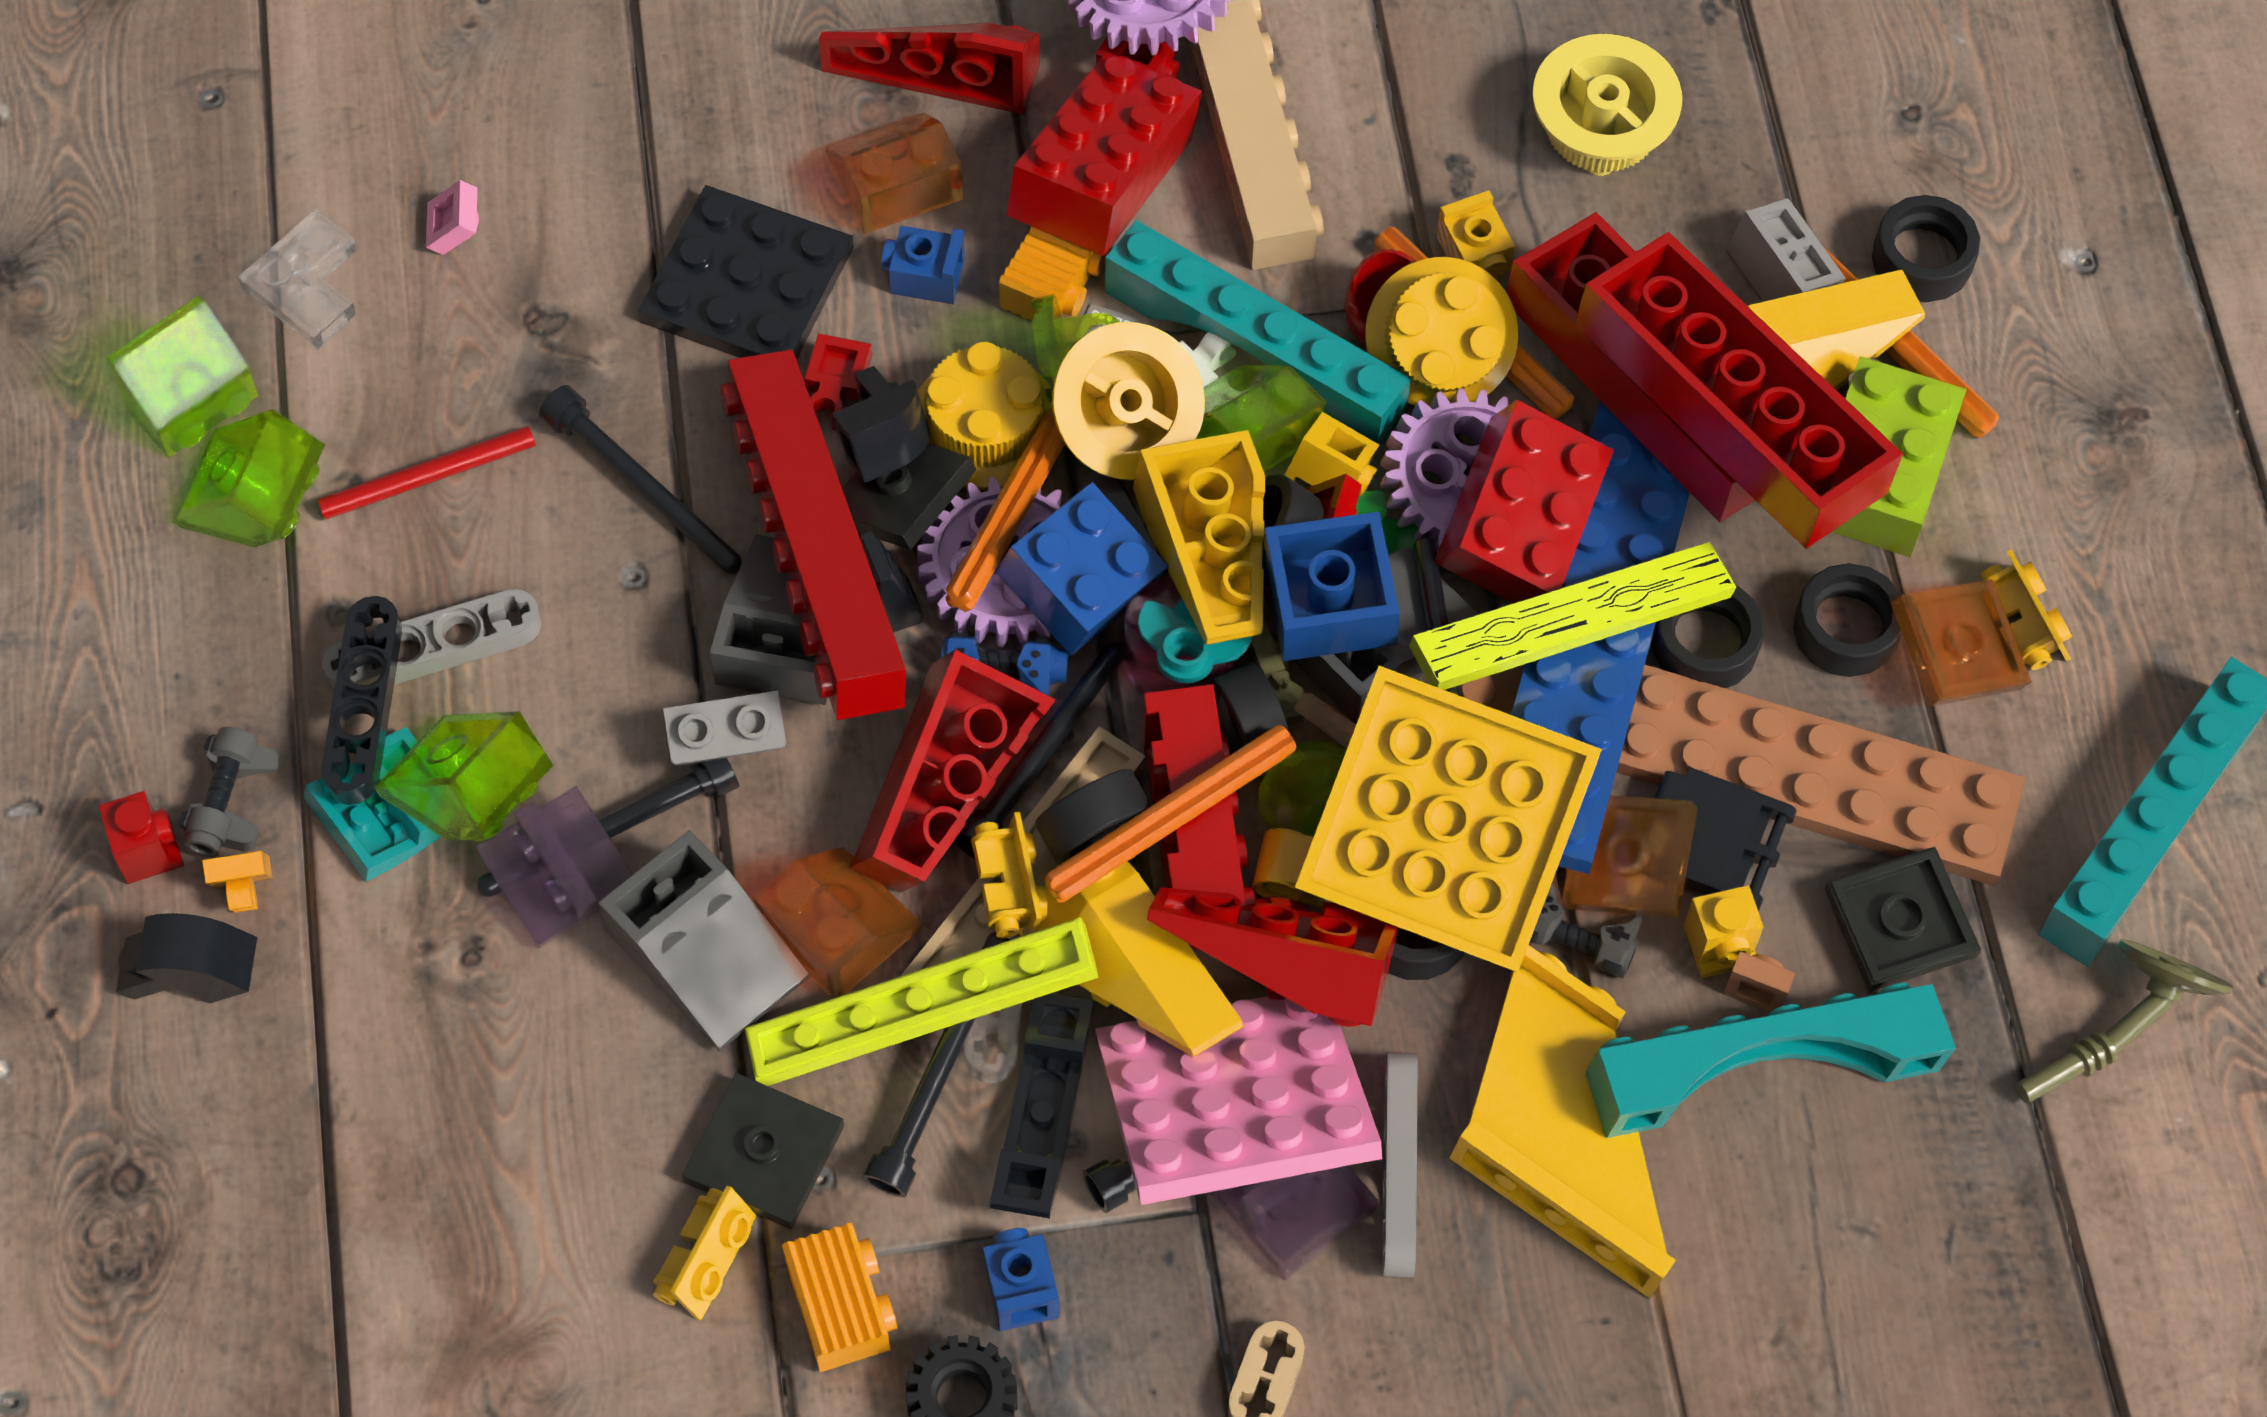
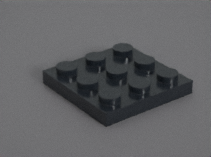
M705 185L638 310L640 323L739 358L793 349L797 360L854 248L853 235Z

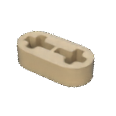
M1275 1320L1266 1322L1255 1330L1230 1393L1228 1417H1246L1247 1408L1240 1404V1402L1251 1403L1259 1385L1268 1388L1265 1408L1271 1411L1272 1414L1261 1413L1258 1417H1284L1302 1367L1305 1348L1302 1335L1294 1326L1287 1322ZM1275 1339L1283 1340L1286 1342V1353L1293 1357H1281L1274 1374L1264 1371L1267 1351L1260 1348L1261 1345L1271 1347Z

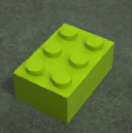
M1863 356L1859 357L1845 399L1903 453L1888 494L1842 524L1832 533L1911 558L1967 389Z

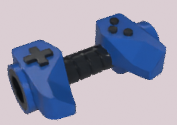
M953 630L949 637H944L941 658L956 649L1000 672L1019 674L1022 683L1048 696L1050 685H1055V682L1066 683L1069 653L1066 649H1061L1054 645L1053 640L1048 636H1036L1034 641H1027L1024 644L1022 651L1010 650L1009 652L1008 650L997 651L996 649L986 650L985 648H978L976 638L968 636L966 630Z

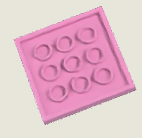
M1267 996L1230 1003L1242 1019L1243 1027L1195 1057L1138 1025L1137 1021H1127L1117 1025L1096 1028L1097 1049L1140 1204H1150L1382 1159L1381 1139L1341 1026L1331 1022L1327 1016L1314 1014L1287 998L1273 1000Z

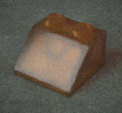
M924 112L825 146V152L864 234L963 200L962 163L942 122Z
M844 847L796 859L753 896L754 904L803 965L809 976L832 999L846 995L923 928L922 922L881 883L850 869L854 857Z

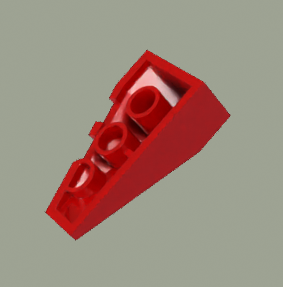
M987 22L821 32L818 40L821 71L1023 115L1040 66V34L1027 31L1015 25L1003 26Z
M1160 887L1149 907L1148 921L1314 1014L1327 1016L1331 1022L1346 1027H1356L1361 1024L1372 1026L1381 1003L1399 927L1337 903L1323 902L1322 913L1294 910L1290 907L1289 899L1269 897V903L1243 906L1238 897L1230 893Z

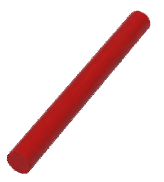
M525 426L319 498L317 501L324 519L327 520L536 446L530 427Z

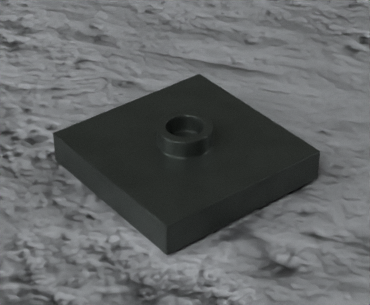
M928 444L925 450L907 465L866 483L855 472L842 487L857 532L864 534L872 531L880 540L911 550L974 474L976 468L969 456Z
M1935 846L1827 881L1824 890L1869 993L1976 958L1981 952L1979 943Z
M735 1073L682 1173L683 1183L708 1193L710 1188L723 1192L726 1186L732 1187L755 1214L792 1230L844 1128V1120L839 1116Z

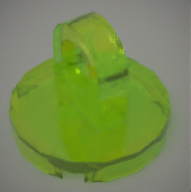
M1055 293L1034 297L1032 307L1036 309V312H1034L1032 326L1039 371L1043 373V378L1050 377V382H1053L1054 385L1056 373L1063 358L1078 340L1094 328L1119 323L1120 321L1107 313H1091L1062 318ZM1053 388L1045 389V395L1048 402L1052 404Z
M1306 741L1296 744L1297 748L1292 754L1261 774L1258 807L1264 823L1270 829H1290L1314 837L1347 751L1346 748L1333 742Z

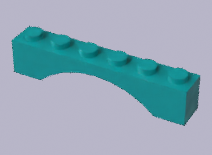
M1135 220L1105 257L1106 294L1149 319L1170 320L1191 325L1240 347L1291 383L1320 413L1324 412L1379 444L1378 449L1397 426L1402 415L1407 413L1411 384L1410 377L1138 220Z
M2232 656L2053 906L2039 933L2040 937L2085 966H2090L2185 825L2267 713L2266 677Z
M1897 983L1883 988L1876 995L1856 999L1854 994H1841L1826 1000L1821 1006L1801 1009L1798 1004H1789L1772 1010L1765 1017L1746 1020L1743 1015H1733L1720 1019L1711 1027L1690 1031L1688 1026H1676L1662 1031L1655 1038L1634 1042L1632 1037L1616 1038L1604 1043L1598 1049L1585 1074L1606 1138L1663 1127L1678 1106L1702 1085L1730 1070L1759 1061L1790 1058L1825 1061L1858 1070L1885 1083L1939 1072L1955 1051L1956 1046L1933 984L1911 988L1908 983Z

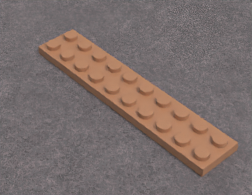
M1525 664L1459 685L1461 697L1511 715ZM1644 665L1616 771L1623 775L1660 785L1665 771H1672L1686 776L1688 768L1691 767L1794 806L1797 813L1793 823L1790 825L1899 858L1935 846L1946 872L1996 886L2001 876L2026 777L1706 682H1698L1688 677Z

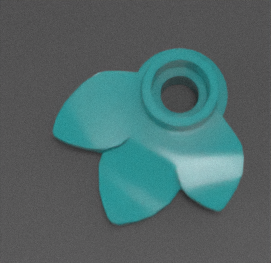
M1183 599L1173 610L1157 602L1145 601L1138 620L1142 639L1157 651V664L1160 671L1167 678L1179 683L1197 682L1205 678L1215 664L1238 659L1245 653L1253 636L1206 645ZM1180 656H1190L1194 660L1183 661L1177 658Z

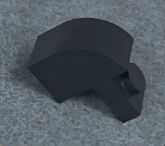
M875 366L854 374L862 401L832 413L846 460L865 483L907 465L925 450L930 440V431L914 380L898 385L895 380L888 383Z
M179 913L146 916L143 932L125 938L124 947L119 956L120 971L116 992L135 1000L175 988L209 1004L249 992L258 937L227 923L203 916Z

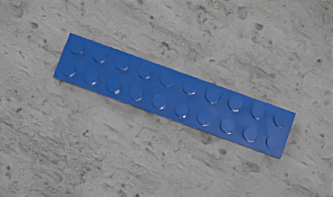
M1601 401L1598 405L1590 438L1608 446L1614 452L1562 588L1674 553L1690 494ZM1656 622L1525 664L1511 715L1602 749L1559 862V867L1590 874Z

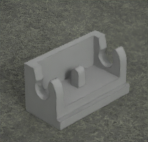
M1789 198L1745 211L1726 247V250L1763 302L1842 284L1846 279Z

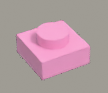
M459 180L427 202L426 248L445 255L476 234L479 223L477 187Z

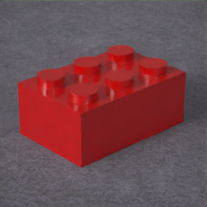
M1519 400L1514 401L1490 418L1434 562L1512 603L1521 602L1561 589L1614 450Z

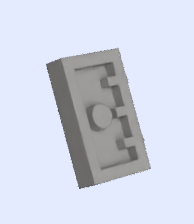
M778 690L663 708L670 758L675 766L781 750L786 747Z

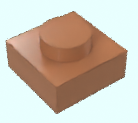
M1740 951L1724 994L1771 1012L1784 1005L1796 973L1784 969V966L1772 957L1762 954L1751 956Z

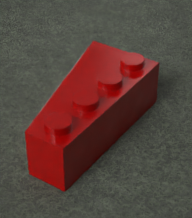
M956 649L933 662L850 869L900 893L925 882L966 825L965 821L981 800L985 799L997 782L995 780L1011 757L1018 753L1029 738L1028 734L1040 717L1047 713L1056 699Z
M1214 684L1144 693L1143 749L1146 756V767L1153 805L1229 756L1226 731H1220ZM1237 791L1159 840L1166 888L1230 893L1238 897L1243 906L1256 905L1253 887H1243L1241 869L1248 868V858L1244 834L1235 833L1233 816L1239 815ZM1189 944L1192 950H1199L1198 948Z

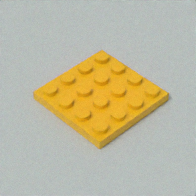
M1378 666L1295 888L1518 972L1602 749Z

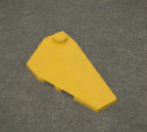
M1903 270L1748 305L1757 316L1836 390L1849 381V375L1855 371L1860 356L1869 359L1871 357L1877 358L1925 318V312Z
M1245 430L1141 449L1133 490L1149 535L1161 558L1168 565L1167 570L1205 644L1209 645L1261 634L1263 629L1264 570L1262 569V544L1264 539L1263 498L1265 494V474L1249 431Z
M1128 861L1062 903L1057 902L1048 891L1046 885L1044 886L1047 898V917L1040 922L1037 931L1081 917L1086 925L1099 978L1078 985L1090 991L1093 1000L1105 1007H1108L1110 1004L1135 1017L1140 1027L1192 1057H1195L1243 1027L1242 1019L1189 944L1147 920L1148 910L1155 896ZM1019 928V937L1024 936L1023 928Z

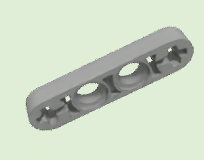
M511 589L402 621L401 641H415L421 646V649L414 659L408 662L397 663L394 685L521 647L532 642L539 634L542 626L536 600L526 591ZM512 610H518L522 617V623L517 626H512L508 620L507 613ZM489 617L494 634L487 635L482 618ZM456 624H468L476 630L471 641L464 645H452L445 641L444 637L446 632ZM376 630L367 632L370 641L369 645L377 647L374 640ZM343 640L332 644L326 650L322 659L324 674L333 691L335 689ZM373 664L362 665L356 669L357 674L351 676V680L360 685L371 684L380 677L382 668L376 669V666Z
M1387 1052L1385 1059L1382 1213L1383 1277L1414 1278L1417 1053Z

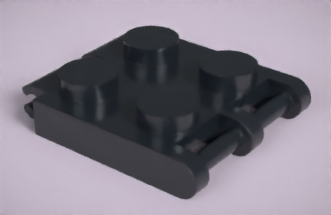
M1691 767L1688 768L1686 776L1672 771H1665L1650 810L1655 815L1648 814L1633 855L1651 863L1648 874L1704 895L1743 887L1752 863H1756L1758 866L1751 881L1750 889L1759 911L1763 902V897L1760 895L1761 888L1769 868L1777 866L1780 853L1776 849L1785 825L1791 824L1794 821L1797 813L1796 808L1783 801ZM1769 819L1775 820L1766 845L1761 844L1760 842Z

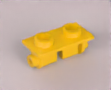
M2012 549L2006 551L2013 565L2004 570L2001 565H1994L1981 573V578L1984 582L1980 588L1986 594L2000 622L2018 612L2022 615L2023 618L2004 627L2019 655L2020 662L2022 664H2029L2031 670H2038L2047 666L2052 661L2049 654L2059 649L2066 662L2071 660L2063 642L2073 636L2057 607L2046 612L2037 595L2047 591L2034 565L2029 561L2021 566Z
M1014 812L1007 829H998V824L994 822L979 824L975 827L976 835L971 839L979 879L1001 877L1002 881L1001 883L983 884L981 889L989 928L996 931L998 938L1014 937L1019 934V928H1023L1024 935L1036 932L1040 922L1047 917V898L1044 887L1042 885H1035L1032 867L1036 863V847L1032 833H1024L1020 812Z
M726 1186L723 1192L710 1188L706 1196L700 1195L698 1197L696 1205L680 1233V1236L685 1241L695 1243L692 1251L674 1245L660 1272L653 1280L657 1286L653 1293L656 1299L670 1306H675L678 1300L699 1321L702 1320L711 1301L719 1294L723 1279L740 1247L747 1241L751 1226L757 1217L732 1187Z

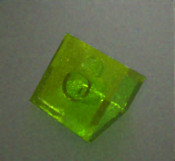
M199 295L107 357L131 417L168 458L181 449L189 448L198 443L207 431L227 417L240 414L247 408L250 401L259 396L248 365L206 302Z
M1240 365L1203 387L1205 398L1204 416L1196 439L1248 430L1262 469L1266 472L1296 453L1302 439L1323 412L1327 401L1289 365Z
M274 409L213 430L172 523L183 529L251 547H258L286 538L293 531L299 520L297 508L304 492L313 485L318 477L320 466L317 463L325 444Z
M520 711L443 715L374 788L380 797L446 840L484 841L496 835L504 827V819L519 803L527 800L537 791L538 782L553 767V764Z

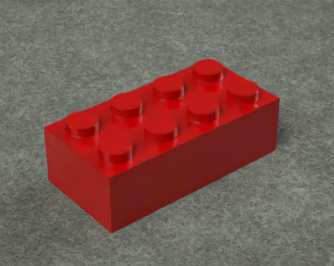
M1105 52L1014 165L1006 216L1105 256L1192 141L1202 91L1184 84L1174 77L1165 76L1137 65L1127 58Z

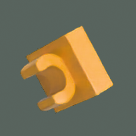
M263 851L202 860L205 883L214 888L226 886L229 911L233 910L234 913L258 909L254 881L273 878L270 856Z

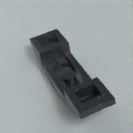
M1053 993L1033 999L1024 1040L1022 1065L1004 1149H1001L990 1199V1209L1050 1219L1072 1126L1089 1035L1093 1000Z

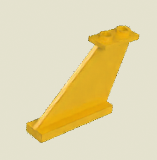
M1528 945L1519 971L1515 972L1512 970L1510 974V983L1470 1122L1459 1137L1450 1159L1650 1299L1676 1260L1668 1255L1639 1132L1606 1138L1585 1074L1598 1049L1604 1043L1616 1039L1615 1031L1626 1011L1618 1007L1611 995L1596 986H1588L1567 972L1565 965L1558 958L1546 952H1538Z

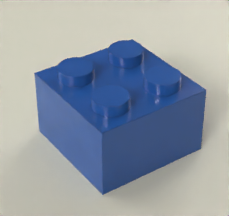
M1092 482L1011 546L996 573L1072 656L1147 595L1168 568V565Z
M1379 512L1265 528L1264 563L1283 661L1397 645L1400 611Z

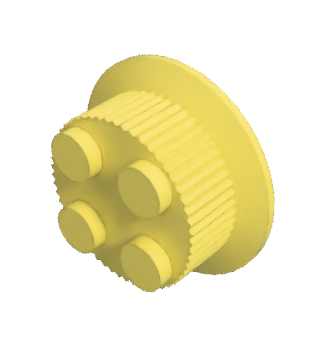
M1593 34L1578 37L1562 44L1544 59L1536 73L1533 84L1534 109L1541 125L1549 136L1548 140L1554 146V150H1558V154H1561L1562 158H1566L1567 162H1572V165H1577L1578 168L1583 167L1584 170L1596 176H1604L1612 171H1623L1624 168L1629 169L1630 166L1639 163L1640 160L1648 155L1649 151L1659 146L1672 133L1679 120L1682 108L1681 86L1670 64L1648 45L1620 35Z

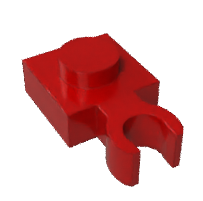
M818 333L804 378L807 391L815 392L810 396L815 414L823 409L831 410L833 413L843 409V398L859 401L860 393L854 374L869 368L872 358V346L870 343ZM832 415V417H831L832 430H837L836 425H835V422H834V419H833V415Z

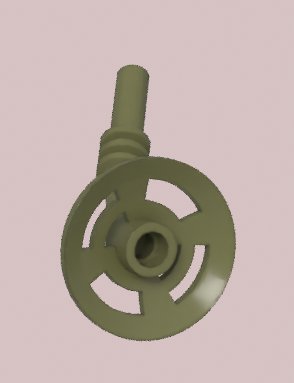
M2121 939L2118 944L2121 951L2136 967L2150 977L2146 987L2147 990L2151 991L2150 995L2105 1033L2099 1030L2091 1034V1037L2087 1036L2080 1040V1044L2075 1043L2069 1046V1054L2015 1083L2016 1092L2021 1100L2028 1104L2080 1074L2089 1077L2095 1073V1070L2099 1071L2105 1068L2106 1064L2110 1065L2117 1061V1053L2171 1008L2173 1001L2180 1003L2184 992L2201 995L2230 994L2233 986L2175 957L2139 943Z

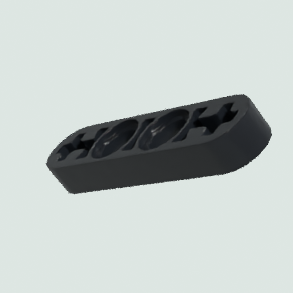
M370 596L357 601L349 609L346 617L322 762V777L329 794L337 802L346 805L360 804L368 800L375 793L379 784L402 638V624L397 609L391 601L384 597ZM373 618H382L384 623L378 624L374 640L377 647L369 645L370 641L365 627L372 625ZM373 664L382 668L380 677L371 684L360 685L351 680L353 672L362 665ZM356 714H367L374 718L372 727L361 735H351L343 731L345 722ZM348 752L356 754L355 760L360 774H355L352 777L351 783L345 784L342 783L341 777L346 776L349 772L350 757Z

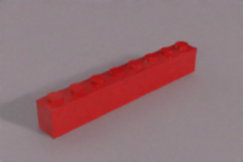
M793 349L728 360V383L720 385L722 407L726 417H735L736 422H733L735 446L739 455L747 454L748 456L746 475L752 494H761L762 500H759L760 519L765 534L773 532L776 539L772 541V549L777 572L779 574H788L789 580L786 581V593L792 615L801 614L803 622H800L801 642L806 656L815 655L817 664L814 665V677L820 699H830L836 720L905 708L906 667Z

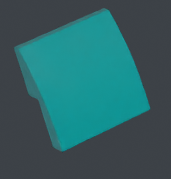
M407 727L386 736L379 784L375 793L368 800L354 805L337 802L329 794L323 777L305 785L304 800L365 882L389 871L431 845L458 825L469 814V808ZM356 760L355 763L350 764L348 774L341 777L342 783H351L352 777L355 774H360Z

